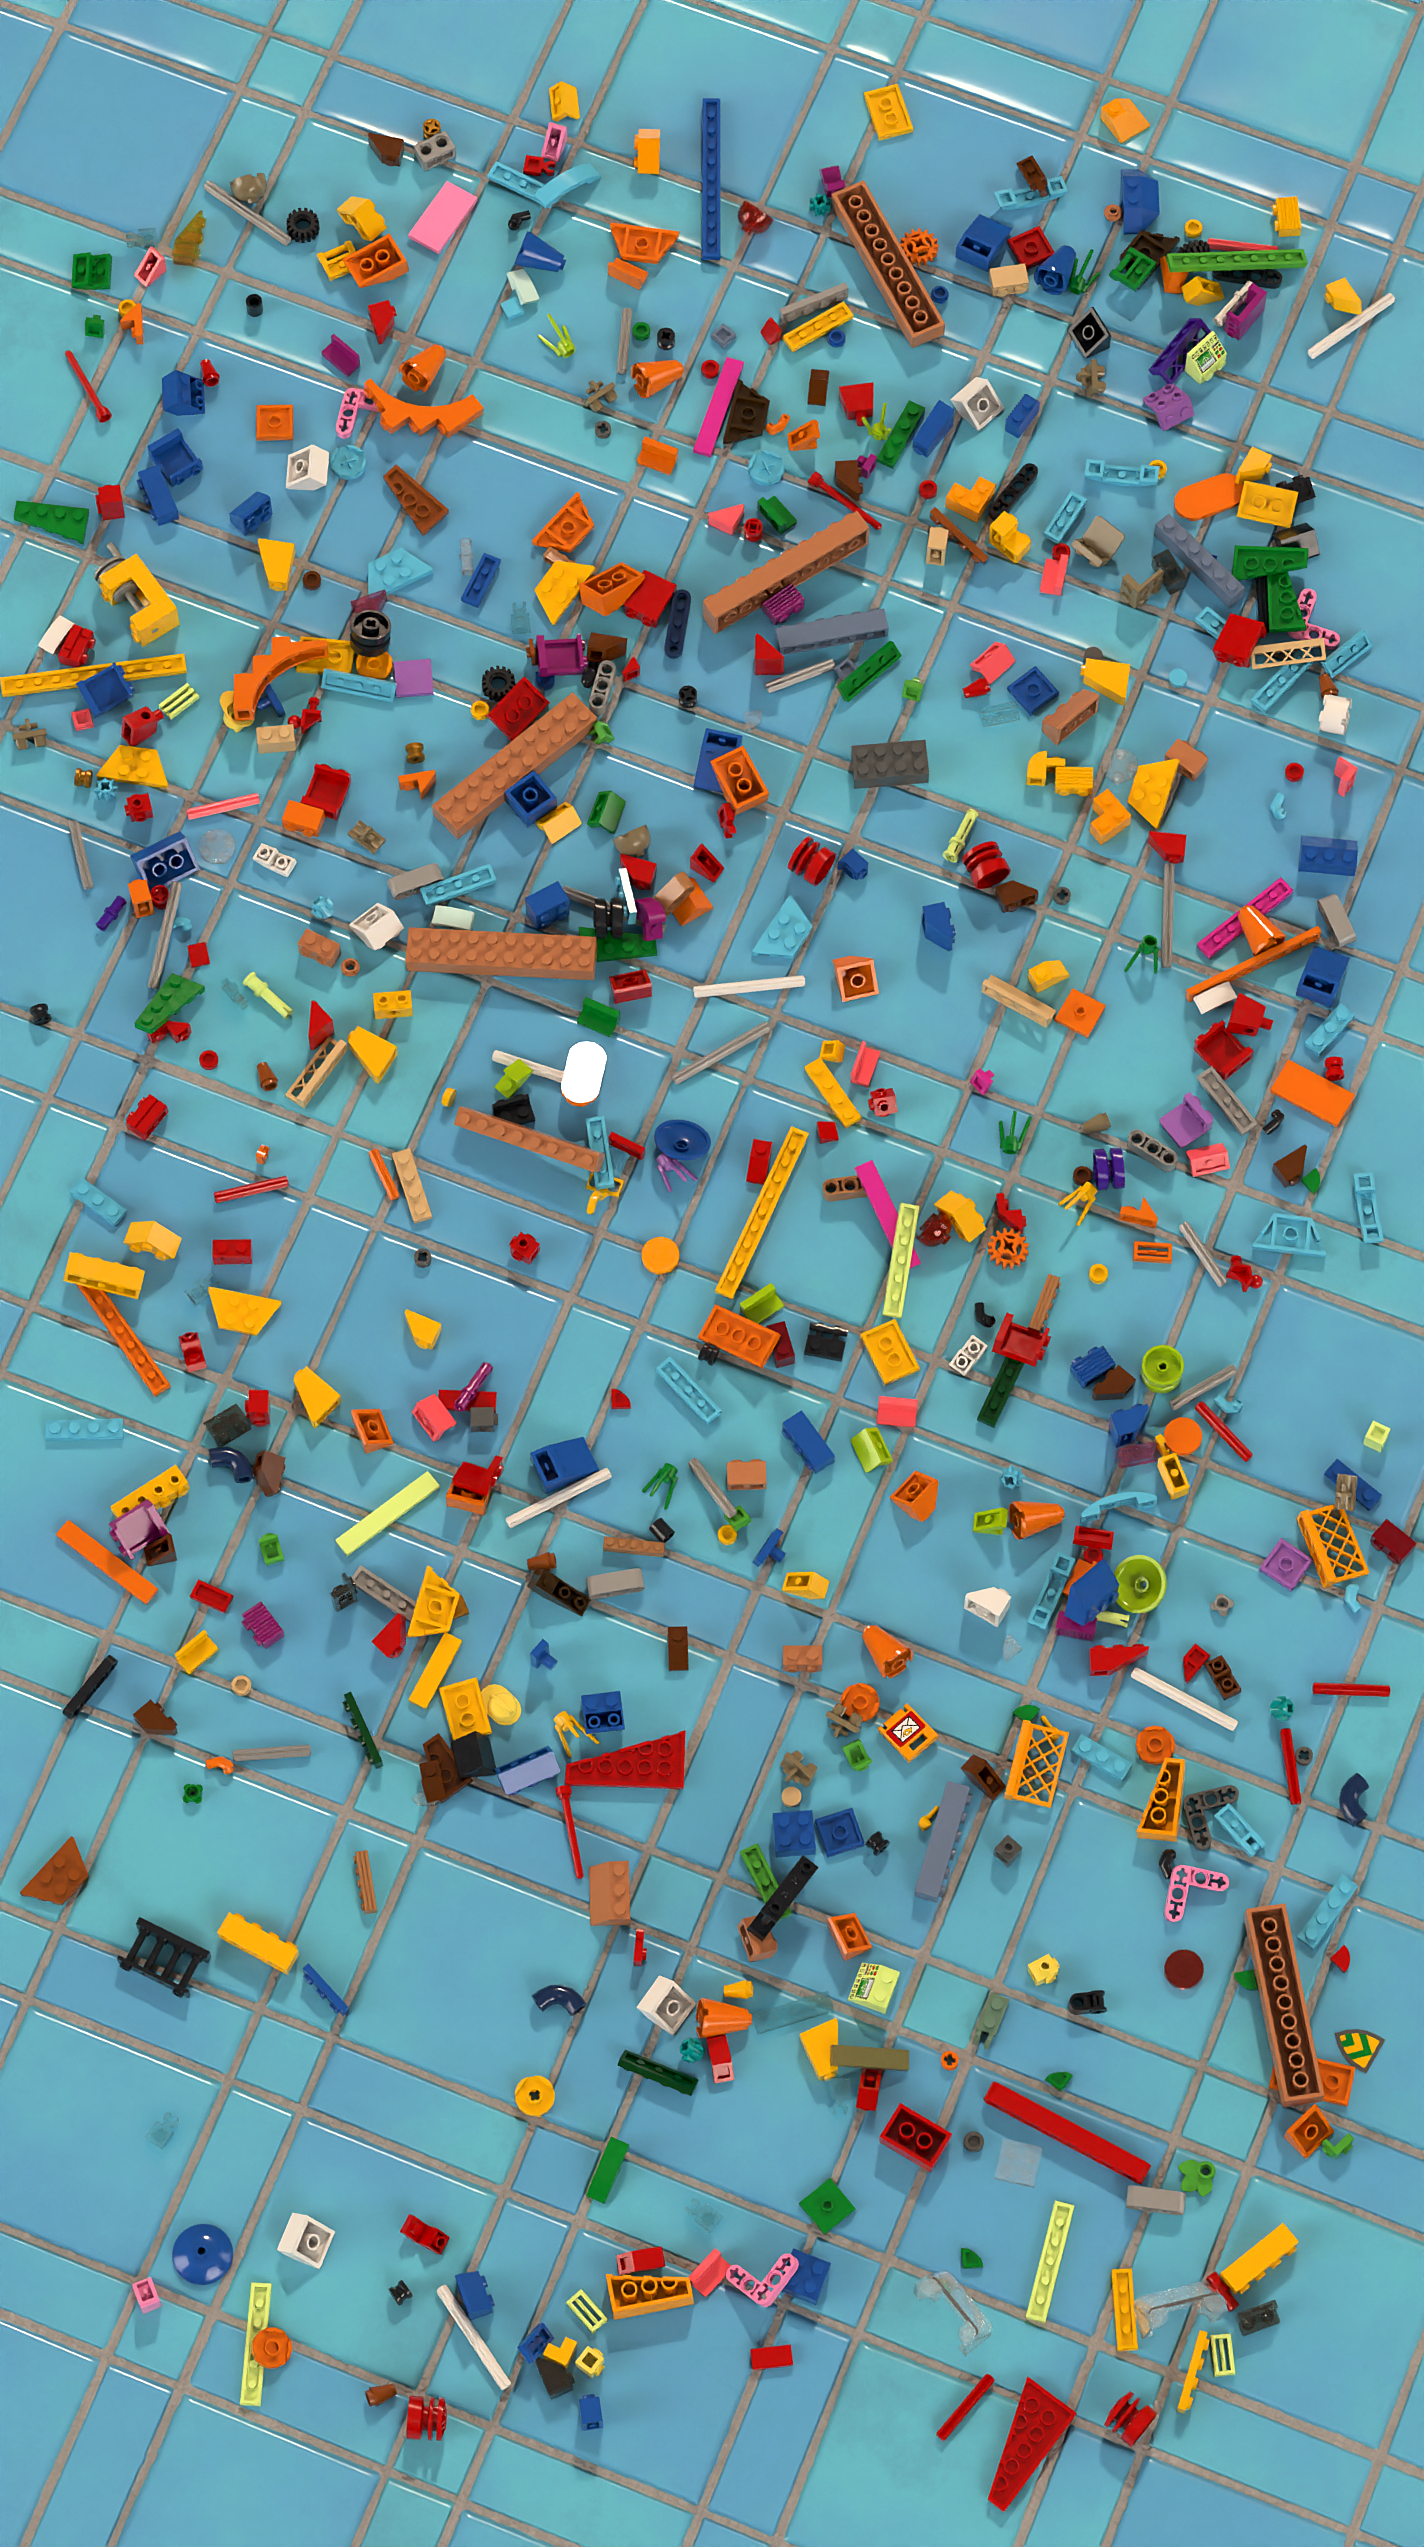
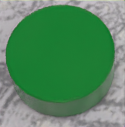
M645 322L636 323L632 328L633 337L638 341L647 340L650 337V326Z

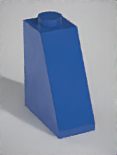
M941 400L936 403L913 439L912 448L917 454L927 458L953 427V408Z

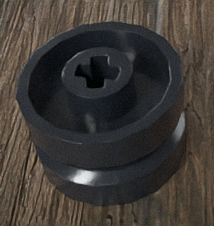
M364 610L352 618L350 646L354 652L365 657H377L389 649L391 622L385 614L376 610Z
M621 897L610 899V910H607L605 898H595L593 926L597 940L607 938L608 927H610L613 939L623 938Z

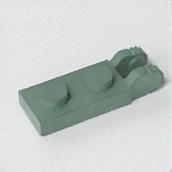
M991 1992L978 2023L977 2032L972 2044L977 2045L979 2043L981 2033L983 2032L989 2035L984 2043V2049H989L1010 1999Z

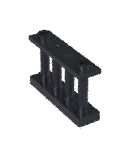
M803 1855L760 1910L747 1930L763 1941L819 1867Z
M139 1917L136 1922L139 1935L126 1958L118 1955L119 1967L128 1972L133 1970L173 1990L172 1993L180 1998H183V1996L189 1998L191 1994L186 1989V1986L198 1964L202 1963V1961L209 1962L211 1958L210 1951ZM151 1935L156 1938L157 1942L145 1965L142 1967L134 1963L133 1960L145 1938ZM169 1944L174 1946V1952L160 1976L150 1970L163 1946ZM186 1952L192 1955V1960L179 1984L168 1980L181 1954Z

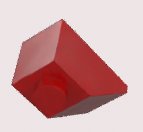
M389 300L368 305L369 317L379 345L385 341L395 324L394 317L397 316L395 307L390 305Z
M1149 831L1148 843L1164 861H1169L1173 864L1184 862L1187 835Z
M621 853L620 865L622 868L627 869L632 886L639 890L650 891L657 872V863Z
M753 1139L746 1182L765 1184L772 1153V1142Z
M397 1613L371 1641L387 1658L399 1657L404 1651L403 1647L406 1645V1617L400 1613Z
M862 2068L856 2108L864 2111H876L882 2069Z

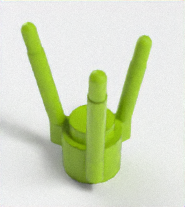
M547 314L561 339L557 344L558 349L540 334L538 338L556 352L558 357L563 356L567 358L575 352V345L572 343L565 325L562 326L566 339L551 314Z
M883 403L880 422L874 424L872 429L865 417H862V421L868 430V435H872L878 441L887 440L892 430L891 428L887 429L884 425L886 403Z

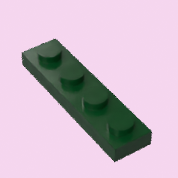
M1005 1357L977 1417V1421L995 1428L1025 1363Z
M352 1692L344 1694L345 1701L342 1702L346 1712H350L353 1717L350 1721L354 1730L358 1729L360 1733L358 1739L362 1748L365 1746L368 1753L366 1757L370 1765L374 1764L375 1768L378 1769L383 1766L382 1759Z
M626 2049L617 2065L626 2071H632L646 2079H651L665 2087L673 2088L689 2096H692L699 2081Z

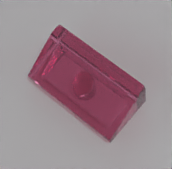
M1156 1442L1118 1448L1116 1456L1119 1468L1156 1462Z

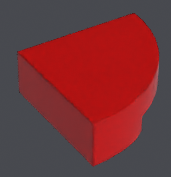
M611 1389L612 1409H631L629 1398L620 1390Z
M1345 1945L1330 1958L1343 1973L1347 1971L1350 1964V1953Z

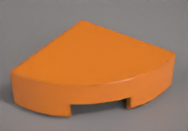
M261 1145L256 1154L257 1163L262 1165L265 1163L270 1150L268 1146Z

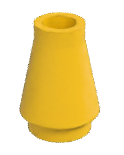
M746 1979L730 1985H724V1997L740 1999L753 1997L752 1981H747Z

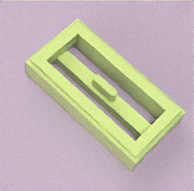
M186 683L161 702L159 708L172 720L197 701L199 695ZM190 695H192V697L189 698L186 702H184L182 705H180V706H179L178 708H176L174 711H172L171 713H169L170 710H172L174 707H176V706H178L179 704H181L182 701H184L187 697H189Z
M582 2289L566 2302L592 2334L608 2321ZM579 2296H581L588 2303V2305L595 2311V2313L601 2318L600 2321H598L592 2315V2313L585 2307V2305L578 2299ZM575 2301L578 2304V2306L585 2312V2314L593 2321V2323L595 2324L594 2326H592L587 2321V2319L580 2313V2311L573 2305L572 2302Z
M1231 2334L1210 2335L1214 2376L1235 2375ZM1216 2339H1218L1219 2341L1222 2371H1219L1215 2343ZM1223 2339L1227 2340L1230 2370H1226Z

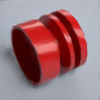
M808 836L793 852L788 863V869L792 872L795 871V874L798 876L805 872L804 880L813 886H817L830 871L836 859V854L826 847L819 851L820 843L814 842V839Z
M995 841L984 842L966 852L962 858V862L966 866V870L971 873L970 877L977 889H987L997 885L1006 879L1011 872L1006 860L1001 858L1002 852Z
M1131 2391L1117 2401L1108 2413L1107 2420L1104 2423L1107 2428L1113 2422L1117 2423L1112 2429L1113 2433L1122 2427L1124 2432L1121 2439L1130 2447L1136 2443L1158 2414L1149 2405L1139 2410L1137 2408L1141 2400L1139 2397L1131 2404L1130 2401L1134 2396V2393Z
M410 2396L407 2415V2439L421 2440L423 2431H427L428 2440L432 2441L433 2431H436V2440L442 2441L447 2424L445 2398H439L437 2407L435 2406V2397H431L429 2406H425L423 2396Z

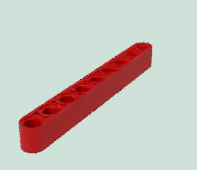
M993 2081L983 2098L992 2107L1137 2184L1143 2183L1151 2168L1149 2163L997 2082Z

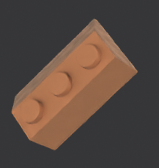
M1085 689L1079 693L1075 692L1066 704L1062 703L1054 714H1049L1043 719L1041 731L1057 746L1097 713L1099 695Z
M608 1861L589 1867L591 1926L630 1925L629 1861Z

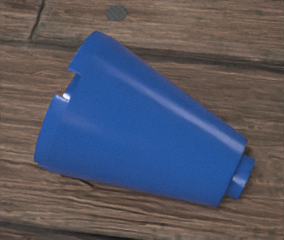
M527 231L514 264L522 267L558 272L559 269L563 270L566 260L563 259L564 255L532 232Z
M1066 245L1061 246L1036 269L1034 280L1037 285L1040 284L1044 287L1043 291L1052 295H1060L1066 291L1076 258L1074 249Z

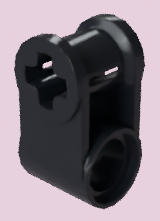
M1095 1990L1073 1994L1067 2005L1069 2012L1073 2015L1107 2012L1103 1998L1105 1991ZM1072 2001H1080L1082 2003V2007H1074Z

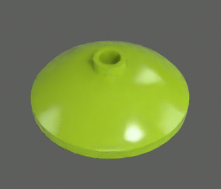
M1134 1555L1126 1558L1117 1566L1114 1575L1119 1583V1596L1116 1600L1119 1606L1128 1612L1141 1614L1153 1610L1160 1604L1166 1593L1167 1579L1164 1569L1155 1559L1145 1555ZM1144 1582L1147 1584L1145 1589L1143 1588Z

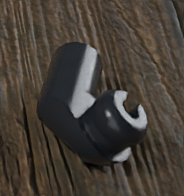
M529 210L513 214L508 222V227L511 230H517L522 221L531 219Z
M589 662L588 671L582 676L581 683L585 688H590L592 682L595 681L598 669L596 662Z
M1279 1109L1271 1113L1274 1119L1263 1127L1267 1135L1276 1130L1284 1120V1114Z
M975 1303L976 1321L986 1328L992 1327L996 1321L994 1316L985 1314L984 1303Z
M1173 1849L1164 1850L1159 1860V1867L1165 1879L1171 1878L1172 1869L1170 1864L1176 1858V1852Z

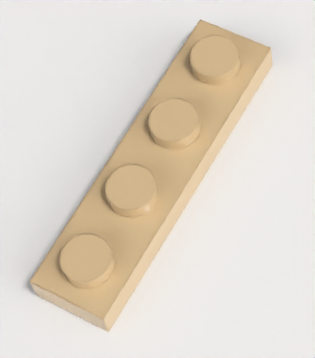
M410 1148L392 1153L414 1224L433 1219Z

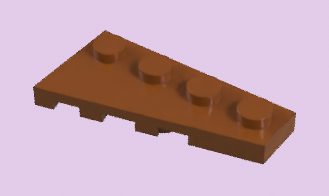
M395 465L383 476L384 481L422 536L426 535L449 513L448 508L398 465Z
M936 507L930 511V519L937 526L940 525L942 528L949 530L948 536L957 540V545L962 550H968L972 554L970 557L976 563L981 562L984 564L989 557Z

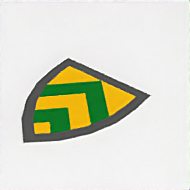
M1359 2029L1335 2033L1338 2047L1343 2056L1354 2067L1367 2073L1385 2039L1369 2031Z

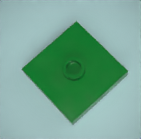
M831 2178L799 2202L800 2207L824 2235L856 2210Z

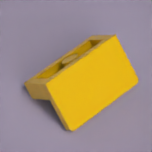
M563 81L549 88L552 120L558 122L566 116L576 120L579 119L577 88Z
M567 802L562 803L535 822L538 828L545 832L552 844L582 824L574 807Z
M203 1630L175 1653V1659L189 1675L219 1649L208 1637L207 1632Z

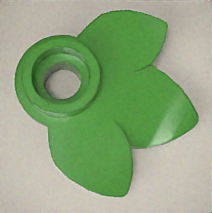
M1187 2160L1178 2166V2169L1185 2175L1181 2183L1182 2191L1193 2192L1198 2190L1202 2197L1211 2192L1213 2187L1212 2179L1216 2173L1212 2163L1208 2161L1199 2163L1195 2160ZM1208 2169L1209 2174H1202V2170Z

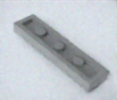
M845 282L780 308L779 318L782 323L791 322L799 316L809 315L814 310L826 308L834 302H841L848 297V286Z
M1212 1066L1197 1076V1081L1241 1136L1257 1127L1258 1123Z
M360 1565L349 1582L394 1613L403 1614L406 1617V1621L410 1623L416 1602Z

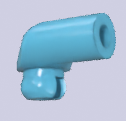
M1281 793L1276 794L1270 805L1273 816L1278 820L1285 818L1287 814L1281 806L1285 799V796Z
M175 917L172 929L182 926L184 931L190 930L192 928L191 920L186 917Z
M1221 1394L1214 1399V1402L1225 1413H1237L1242 1410L1243 1402L1240 1399L1228 1402Z
M1355 1583L1349 1584L1346 1587L1344 1600L1352 1611L1357 1613L1362 1609V1606L1356 1600L1359 1586Z

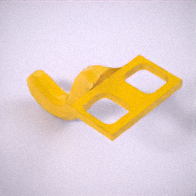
M591 1172L586 1189L594 1192L591 1194L587 1205V1214L592 1215L595 1212L597 1202L602 1201L605 1197L609 1195L619 1197L624 1180L614 1178V1182L620 1183L618 1192L608 1191V1188L596 1190V1187L589 1185L592 1177H594L593 1172Z

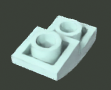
M524 269L506 273L512 290L517 292L521 305L539 300L537 291Z
M436 905L432 924L452 927L456 930H471L475 913L463 909Z

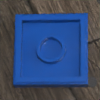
M1036 666L1007 687L1010 694L1030 716L1059 695V691Z
M853 1808L815 1819L827 1858L865 1846Z

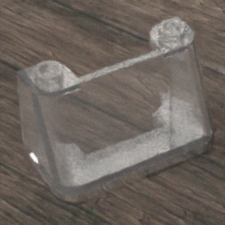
M939 2271L927 2275L915 2284L914 2294L920 2301L924 2298H929L935 2303L939 2298L943 2297L964 2324L959 2328L958 2336L962 2342L959 2350L964 2356L968 2355L990 2337L993 2330L991 2322L950 2272Z
M1205 2282L1193 2283L1141 2296L1133 2305L1141 2338L1152 2337L1153 2329L1159 2328L1166 2323V2312L1195 2306L1197 2315H1205L1209 2319V2323L1219 2321L1228 2311L1225 2299Z

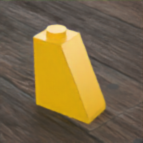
M258 538L259 552L269 588L275 591H288L296 552L295 544Z
M1086 658V664L1081 666L1080 676H1084L1083 683L1116 703L1125 705L1130 664Z
M357 1026L355 1031L352 1030L348 1035L349 1049L375 1083L379 1084L398 1054L397 1046Z
M306 1366L294 1375L293 1381L311 1425L316 1429L341 1403V1395Z
M837 2018L800 2033L799 2039L819 2081H829L835 2078V2074L838 2073V2066H830V2046L838 2045Z

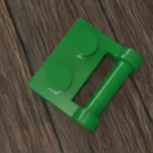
M1130 247L1126 252V256L1115 269H1112L1109 276L1111 279L1119 281L1136 292L1155 268L1156 262ZM1132 259H1136L1125 275H1123L1121 272Z

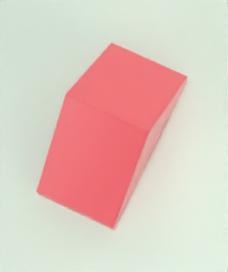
M150 247L134 276L143 285L149 286L167 271L165 258L153 247Z
M744 504L708 513L709 525L733 535L744 516Z

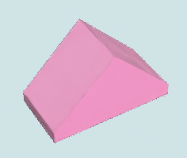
M549 122L541 157L556 162L559 161L567 142V127Z
M151 2277L132 2284L143 2314L162 2307Z

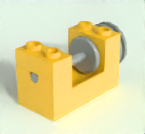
M112 542L108 543L106 547L114 557L104 562L96 570L94 579L102 590L101 596L105 602L109 601L114 606L128 599L134 607L136 613L130 617L131 625H129L132 631L131 636L136 643L139 642L144 647L180 625L177 607L137 554L125 560ZM134 594L137 596V598L140 600L144 607L140 605V603L134 597Z

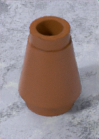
M1321 674L1318 677L1321 698L1324 699L1325 694L1338 696L1339 690L1329 674Z
M266 1062L259 1063L257 1071L260 1087L264 1091L274 1090L278 1086L277 1077Z
M546 1552L527 1559L528 1569L552 1571V1569L557 1568L555 1553Z
M393 2383L369 2387V2390L365 2391L370 2407L374 2405L377 2407L397 2395Z

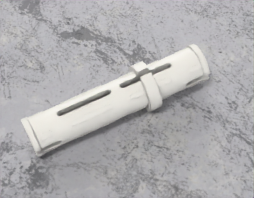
M1247 281L1240 291H1236L1230 302L1213 318L1216 325L1223 326L1226 322L1227 313L1229 311L1234 313L1241 304H1245L1248 288L1252 284L1251 281Z

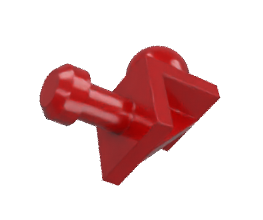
M317 697L309 698V709H302L301 719L297 715L290 716L287 721L288 725L293 724L294 729L301 726V733L305 734L306 729L317 721L322 722L321 710H317L320 700Z
M1235 1255L1231 1257L1232 1265L1226 1274V1278L1241 1282L1242 1292H1246L1249 1286L1254 1289L1260 1288L1263 1284L1262 1277L1256 1274L1252 1275L1251 1266L1242 1264L1241 1256Z

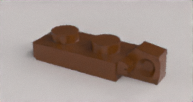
M1033 155L1016 163L1030 189L1033 192L1038 190L1042 198L1047 196L1048 193L1045 187L1048 185L1047 179Z

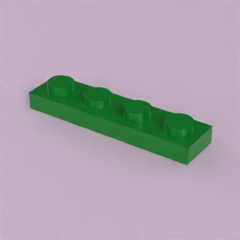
M910 400L908 401L877 457L878 463L892 469L894 468L924 414L925 407Z
M888 641L836 686L844 701L849 702L902 657L894 642Z

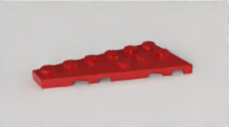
M686 1730L674 1735L663 1736L653 1741L621 1748L615 1752H607L594 1758L566 1764L565 1785L684 1789Z
M1028 2376L987 2500L1003 2513L1077 2415L1075 2411Z

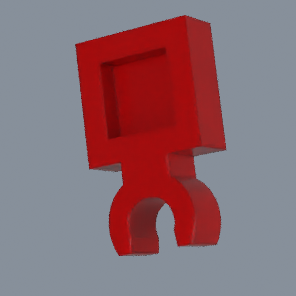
M526 155L523 174L541 177L542 172H544L548 176H554V170L548 168H556V162H544V157Z
M723 803L717 811L721 828H724V837L733 838L732 834H736V828L733 825L735 813L730 803Z
M636 1929L634 1966H642V1960H646L647 1948H643L644 1929Z

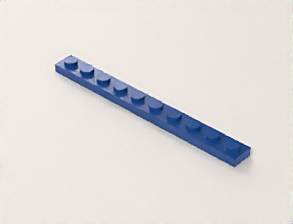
M703 98L702 260H720V98Z

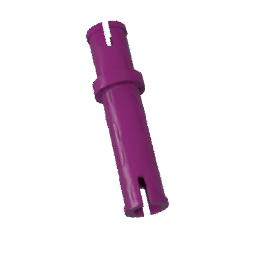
M483 1362L469 1384L461 1390V1395L454 1403L456 1410L463 1412L469 1402L475 1399L478 1389L493 1370L491 1364Z

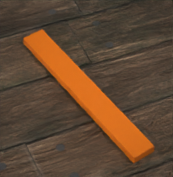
M1316 926L1186 989L1185 997L1187 1001L1191 1002L1195 996L1228 981L1230 983L1320 939V927Z
M76 1284L153 1396L156 1397L170 1388V1383L106 1292Z

